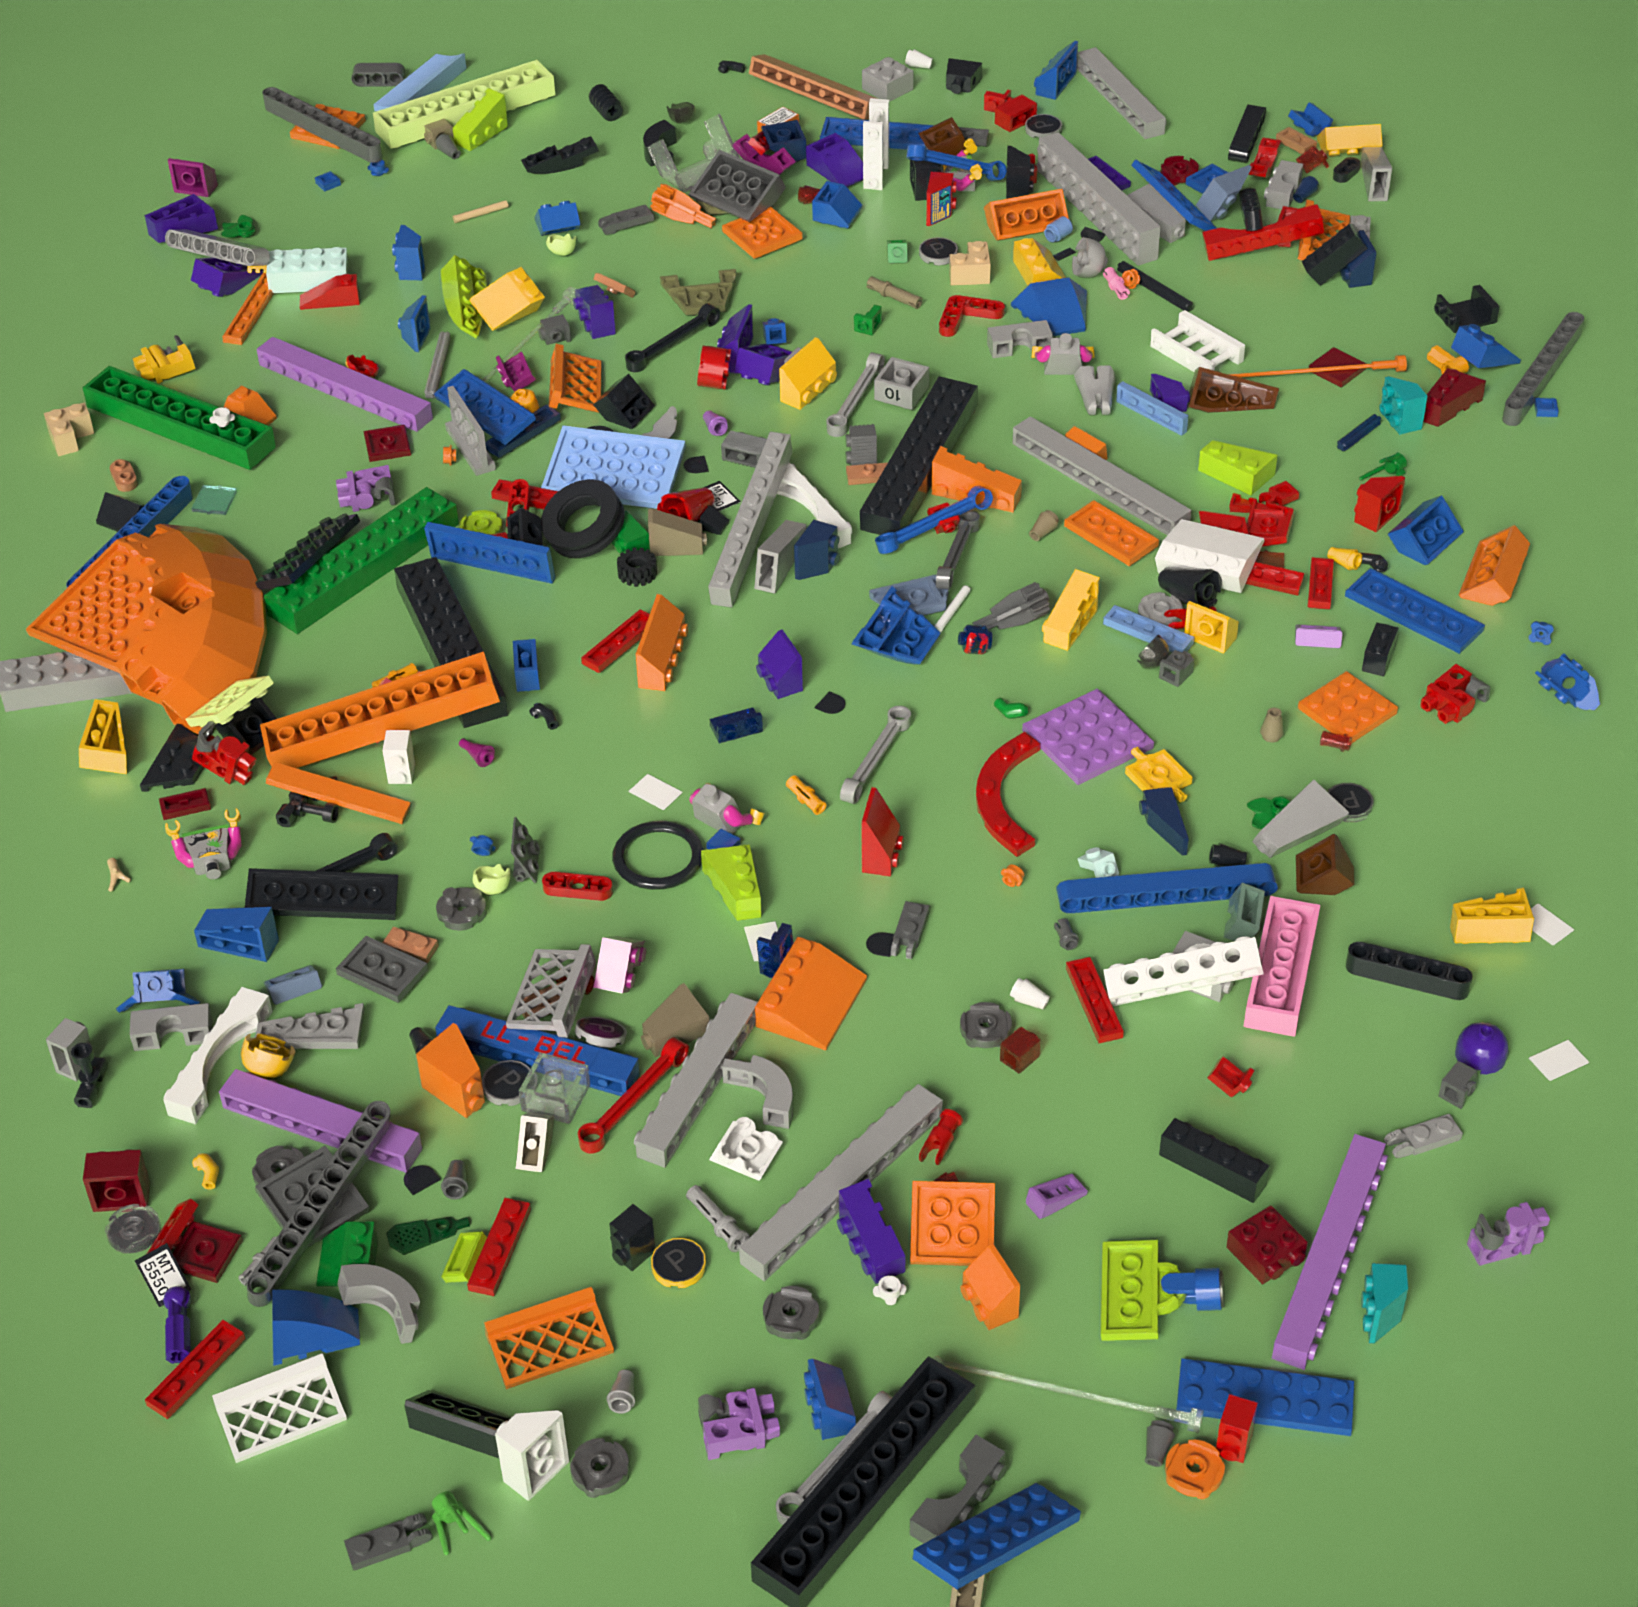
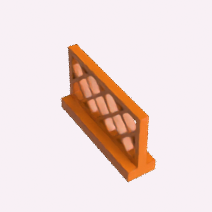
M1306 200L1304 207L1314 205V201ZM1320 209L1321 215L1324 217V233L1299 239L1298 259L1304 260L1315 251L1314 248H1319L1323 243L1336 235L1337 232L1335 230L1340 231L1349 224L1350 215Z
M556 343L550 366L549 407L557 409L558 404L561 403L598 412L593 403L601 397V360L564 352V345ZM587 365L594 366L596 368L591 369ZM577 368H581L584 372H580ZM571 371L574 375L571 376L567 372ZM587 376H591L594 380L591 381ZM580 379L584 383L580 384L577 380ZM567 383H571L574 387H569ZM590 387L594 392H590L586 388ZM577 391H580V392H581L582 394H584V395L580 396V395H579L578 393H576V392H577ZM570 395V396H572L574 399L568 398V397H564V396Z
M592 1287L484 1322L485 1335L493 1351L506 1389L614 1353V1348L595 1301ZM593 1312L595 1320L591 1327L577 1322L581 1314ZM561 1321L570 1325L564 1336L550 1331L554 1323ZM574 1327L587 1332L582 1344L569 1339ZM534 1330L543 1334L537 1345L524 1340L527 1332ZM592 1335L603 1339L605 1347L597 1350L586 1345ZM547 1336L561 1342L555 1353L542 1348ZM510 1340L516 1344L512 1352L507 1354L499 1350L497 1343ZM565 1344L579 1349L575 1357L567 1359L560 1356ZM520 1345L534 1351L528 1362L514 1357ZM538 1353L552 1358L547 1367L540 1368L533 1365ZM511 1362L525 1368L520 1376L509 1379L507 1369Z

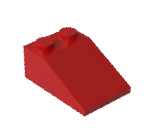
M871 787L862 818V873L891 877L893 867L897 868L899 853L897 852L903 848L904 836L900 835V824L878 789Z

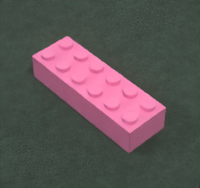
M1270 896L1259 946L1264 974L1252 978L1244 1027L1295 1037L1317 929L1320 905Z

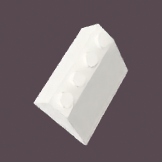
M1181 519L1163 540L1155 557L1157 571L1160 573L1166 567L1213 569L1221 576L1222 589L1241 593L1264 543V538Z

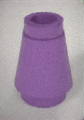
M710 410L703 414V420L712 435L721 436L725 434L728 429V423L724 417Z

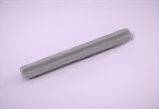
M442 331L439 334L424 391L427 399L435 398L434 393L439 386L451 340L448 331Z

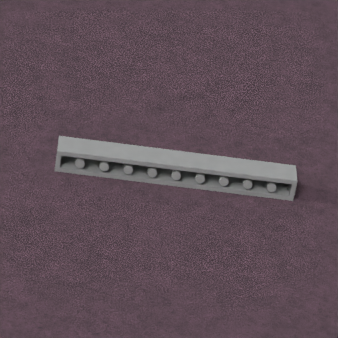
M1031 416L1013 427V445L1162 533L1168 535L1181 519L1191 520V509Z
M770 432L708 586L712 605L733 607L793 453L791 434Z
M919 1084L911 1091H906L896 1105L890 1106L877 1122L869 1125L862 1136L855 1138L842 1154L834 1157L827 1168L819 1171L806 1187H802L797 1191L792 1200L787 1204H783L769 1221H764L757 1232L742 1241L739 1247L740 1264L765 1282L839 1213V1190L869 1179L870 1183L875 1180L940 1119L943 1100Z

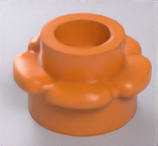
M1135 269L1125 271L1122 275L1124 285L1129 287V289L1136 288L1140 282V276Z
M452 445L450 447H443V464H450L451 466L452 462H456V449H452Z
M1010 864L1006 869L1003 868L1001 870L1002 880L1007 886H1020L1023 882L1024 872L1018 866Z

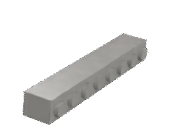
M1096 47L1078 52L1077 70L1144 139L1160 136L1165 133V116Z
M730 993L726 1001L720 1003L717 1015L714 1019L709 1020L706 1032L697 1039L691 1055H687L684 1059L681 1071L673 1076L670 1088L667 1092L662 1093L655 1111L649 1113L643 1130L637 1132L634 1139L637 1158L666 1168L722 1079L724 1059L734 1060L756 1025L755 1006L758 1002Z

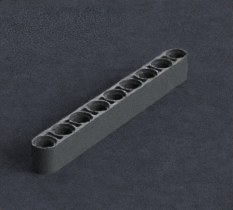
M268 87L262 91L265 109L268 112L368 162L376 163L383 159L381 141L377 137L278 88Z
M1570 312L1566 314L1507 398L1502 421L1506 425L1517 426L1522 422L1533 406L1535 398L1540 396L1581 336L1584 316L1581 313Z
M374 1101L367 1106L248 1278L247 1298L253 1306L263 1307L272 1300V1290H279L389 1129L390 1107L387 1103ZM376 1115H381L384 1118L376 1120L372 1117ZM361 1136L369 1137L368 1140L364 1141L359 1140L358 1138ZM353 1157L355 1160L347 1162L344 1158ZM332 1178H338L341 1181L337 1183H332L329 1180ZM318 1199H323L326 1201L324 1204L320 1205L314 1203V1201ZM302 1221L311 1222L308 1226H301L299 1223ZM292 1242L296 1244L293 1248L284 1247L286 1243ZM274 1264L281 1266L278 1270L269 1269ZM256 1287L266 1288L262 1293L253 1291Z

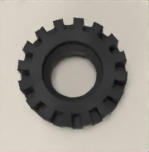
M633 548V551L627 549L625 550L626 554L622 552L620 557L618 556V578L621 579L622 583L627 582L628 586H631L633 583L634 587H638L640 583L641 586H645V582L650 584L652 579L655 580L657 561L655 554L651 553L650 550L644 551V548H640V550Z

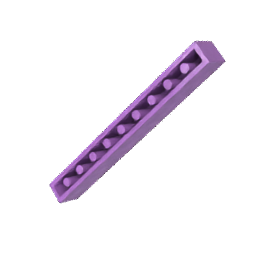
M271 337L257 348L260 366L392 422L405 425L406 428L418 432L433 419L431 402L280 339Z
M1354 1134L1274 1342L1272 1359L1303 1370L1306 1368L1308 1359L1314 1361L1318 1349V1344H1315L1316 1338L1322 1339L1326 1328V1322H1323L1325 1316L1330 1317L1335 1301L1331 1300L1333 1294H1339L1343 1280L1339 1276L1341 1273L1346 1274L1350 1263V1258L1347 1257L1348 1252L1354 1253L1358 1241L1355 1233L1356 1231L1362 1232L1366 1216H1363L1364 1210L1369 1212L1373 1201V1196L1370 1195L1371 1190L1377 1191L1381 1176L1377 1174L1379 1170L1384 1171L1387 1164L1388 1156L1384 1155L1386 1143Z

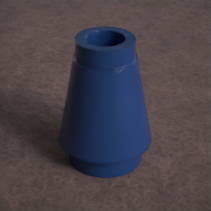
M1312 176L1304 177L1293 195L1294 200L1302 203L1317 192L1318 181Z

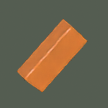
M1075 426L1065 434V437L1105 460L1108 459L1107 448L1104 442Z

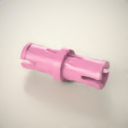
M1106 268L1103 276L1108 281V286L1112 291H1115L1119 299H1126L1130 291L1124 285L1123 278L1117 275L1114 268Z

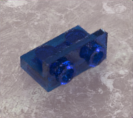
M753 707L709 719L710 727L719 744L763 732L762 715L760 712L756 713Z
M782 923L778 931L772 934L771 940L758 937L756 943L760 974L769 978H773L793 945L792 925Z

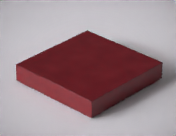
M1333 347L1312 362L1309 368L1367 363ZM1366 368L1311 373L1342 388L1366 370Z
M405 425L363 431L369 462L411 456Z
M193 1221L172 1254L182 1273L218 1283L243 1240L240 1234Z

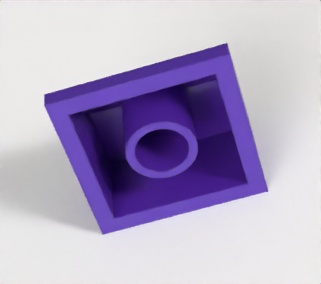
M783 629L779 630L758 654V665H756L759 677L764 678L770 692L773 691L777 699L803 691L802 656Z

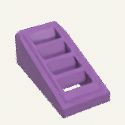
M1071 1173L1030 1187L1026 1204L1039 1219H1042L1087 1195L1088 1190Z

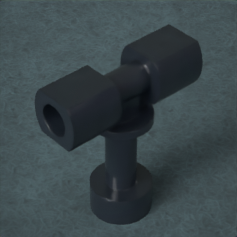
M290 792L288 795L289 803L282 804L276 814L277 824L282 827H291L297 815L303 817L306 813L322 816L323 821L335 823L339 807L337 804L326 803L324 807L308 804V796Z
M78 1043L71 1049V1056L73 1062L81 1066L78 1078L82 1083H80L74 1102L78 1107L92 1108L98 1093L96 1083L102 1082L108 1062L104 1058L94 1057L90 1044Z

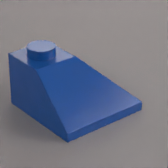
M424 295L409 306L398 320V328L401 330L403 340L415 352L420 351L431 329L427 297Z

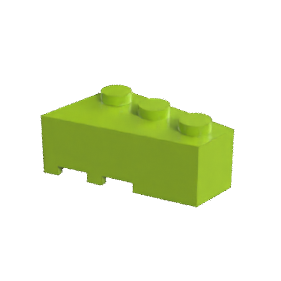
M487 88L485 91L486 95L481 101L477 100L474 103L475 107L470 113L466 112L452 128L456 145L472 151L508 127L504 94Z
M1212 440L1200 450L1198 471L1252 496L1275 475L1278 455Z
M750 844L701 850L702 871L711 879L715 890L720 892L724 903L735 919L739 921L761 918V897Z

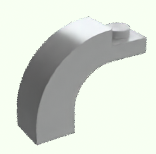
M755 1055L752 1056L750 1063L725 1058L722 1065L723 1083L748 1087L759 1091L766 1098L763 1105V1124L789 1129L793 1117V1093L791 1083L785 1072L773 1062Z
M368 1264L342 1265L338 1287L343 1304L368 1303L383 1308L393 1318L401 1344L411 1343L414 1332L418 1330L419 1326L417 1312L420 1299L414 1288L404 1278L383 1267Z

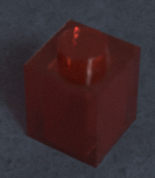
M1019 1027L1000 1044V1061L1020 1074L1040 1057L1041 1040L1034 1033Z

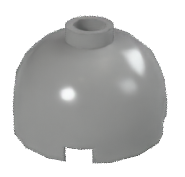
M1082 238L1075 250L1079 251L1077 257L1073 256L1072 272L1078 277L1092 278L1106 267L1108 258L1106 257L1104 247L1098 241Z

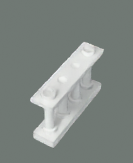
M870 98L869 121L863 122L864 189L882 190L883 169H888L889 100Z
M1186 310L1179 313L1178 326L1165 334L1155 328L1151 331L1150 346L1193 372L1198 367L1214 370L1217 365L1227 359L1237 365L1244 361L1245 344ZM1181 333L1189 336L1180 343L1173 339ZM1197 341L1205 345L1195 352L1187 348ZM1212 350L1220 354L1212 360L1203 357Z

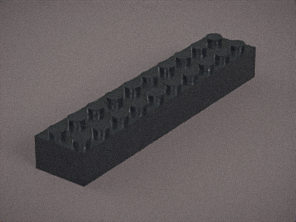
M938 376L860 509V530L881 535L887 532H896L910 525L932 486V461L937 451L942 446L947 448V452L951 453L978 405V385Z
M437 557L394 568L399 594L434 667L483 652ZM489 661L488 664L500 702L458 715L463 728L508 716L506 696Z
M928 1356L752 1560V1582L789 1607H806L975 1405L976 1385Z

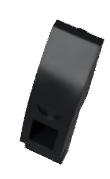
M589 136L582 138L576 143L564 146L560 150L555 145L546 147L540 152L521 159V162L528 173H557L584 165L582 158L599 150L592 137Z

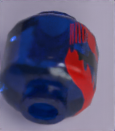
M968 624L964 627L963 632L958 634V645H962L963 651L967 654L982 655L986 653L987 649H991L992 632L988 631V628L984 625Z

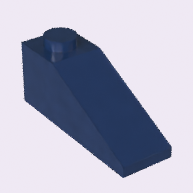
M1172 787L1143 790V800L1139 801L1140 814L1145 815L1147 824L1182 856L1187 855L1189 838Z

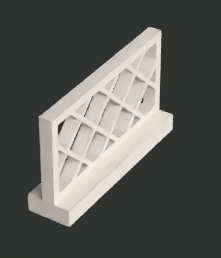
M323 1354L212 1395L217 1414L236 1463L347 1420ZM322 1378L325 1379L327 1387L322 1395L309 1390L312 1382ZM293 1390L301 1393L295 1406L281 1401L286 1392ZM305 1396L319 1400L314 1412L300 1408ZM266 1401L273 1404L268 1416L254 1412L258 1403ZM324 1402L335 1406L338 1414L328 1418L318 1415ZM278 1406L292 1411L286 1423L272 1419ZM234 1412L245 1414L240 1427L229 1424L226 1416ZM297 1413L310 1418L307 1426L300 1429L291 1426ZM250 1417L264 1422L258 1434L245 1430ZM269 1424L283 1429L279 1437L271 1440L263 1436ZM231 1431L236 1432L234 1438ZM241 1435L255 1439L251 1448L241 1452L238 1451L236 1444Z

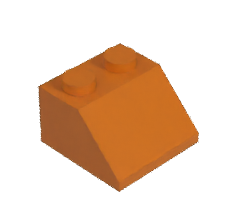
M994 1244L988 1245L963 1272V1283L960 1289L966 1301L970 1300L974 1306V1313L979 1322L983 1321L988 1330H991L1019 1318L1020 1284Z

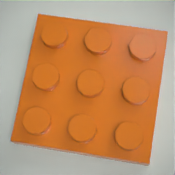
M316 104L314 106L358 129L366 121L365 114L355 111L342 110L323 104ZM295 126L290 131L292 139L340 149V147L298 126Z
M771 206L750 222L739 218L722 225V232L754 259L802 240V232Z
M1347 671L1298 703L1300 711L1348 745L1396 715L1398 707Z
M913 1181L910 1264L969 1266L988 1245L994 1244L995 1183Z

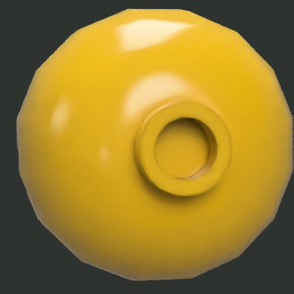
M257 1033L256 1038H250L251 1034H247L241 1049V1059L245 1068L254 1075L266 1080L267 1078L282 1076L289 1069L295 1055L294 1047L291 1046L289 1050L284 1047L286 1043L284 1040L271 1035Z

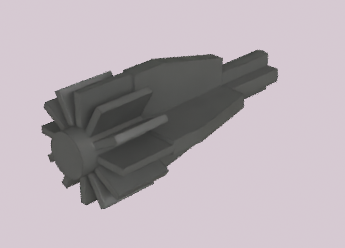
M1031 583L1008 594L990 609L991 614L972 622L973 629L978 635L995 626L1000 630L1026 624L1049 613V596L1045 589L1040 588L1039 583Z

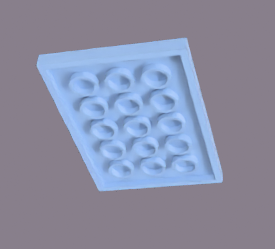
M562 426L541 488L560 491L565 486L580 480H600L614 490L623 505L657 509L658 503L661 502V497L672 492L686 444L683 440Z

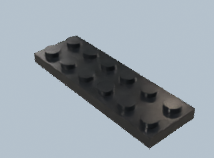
M345 513L334 519L327 517L319 521V526L308 531V535L305 538L298 540L294 548L287 550L283 558L275 561L271 569L261 574L262 577L255 582L257 588L263 590L293 584L360 522L358 515H348Z
M249 868L244 908L272 907L273 915L395 920L398 874Z

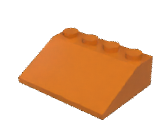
M797 937L755 1006L756 1027L827 1050L867 981V975L822 944Z

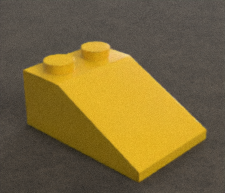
M520 267L506 273L471 297L469 301L491 330L494 331L536 312L545 296L524 269Z

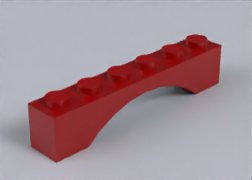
M1315 204L1299 208L1283 220L1264 226L1259 230L1247 231L1246 229L1239 230L1220 227L1204 231L1202 235L1208 260L1211 261L1323 234L1324 226L1319 206Z

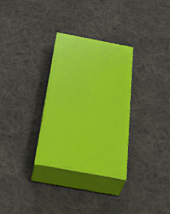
M483 1231L459 1234L441 1276L446 1283L469 1281L487 1239Z

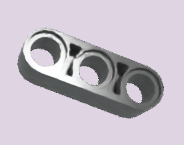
M357 63L353 68L351 80L354 85L359 87L397 86L404 79L405 68L400 63Z

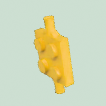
M1139 747L1132 749L1131 754L1137 761L1126 766L1125 774L1142 791L1172 787L1174 796L1180 803L1187 799V795L1181 789L1192 784V776L1165 749L1148 755L1144 754Z

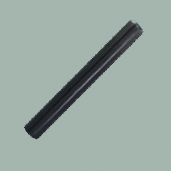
M1125 261L1118 263L1117 270L1123 274L1125 271H1131L1132 269L1137 270L1140 276V285L1183 311L1189 312L1192 310V301Z

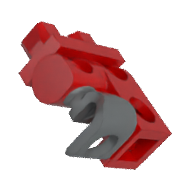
M1455 664L1427 686L1426 695L1421 699L1420 707L1426 712L1436 709L1438 711L1437 717L1445 724L1451 720L1459 723L1462 717L1467 716L1472 711L1476 699L1484 703L1488 701L1490 686L1463 667ZM1458 673L1461 674L1463 678L1457 679ZM1483 689L1484 694H1481L1478 691Z
M209 721L199 731L192 760L219 777L225 778L224 781L228 784L236 780L242 785H246L253 776L251 769L257 758L248 753L250 745L245 742L241 744L237 738L231 736L225 737L220 740L218 735L216 737L213 736L215 723Z

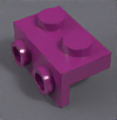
M522 351L506 362L499 355L496 357L498 362L496 368L502 375L501 380L507 388L511 387L515 392L536 380Z

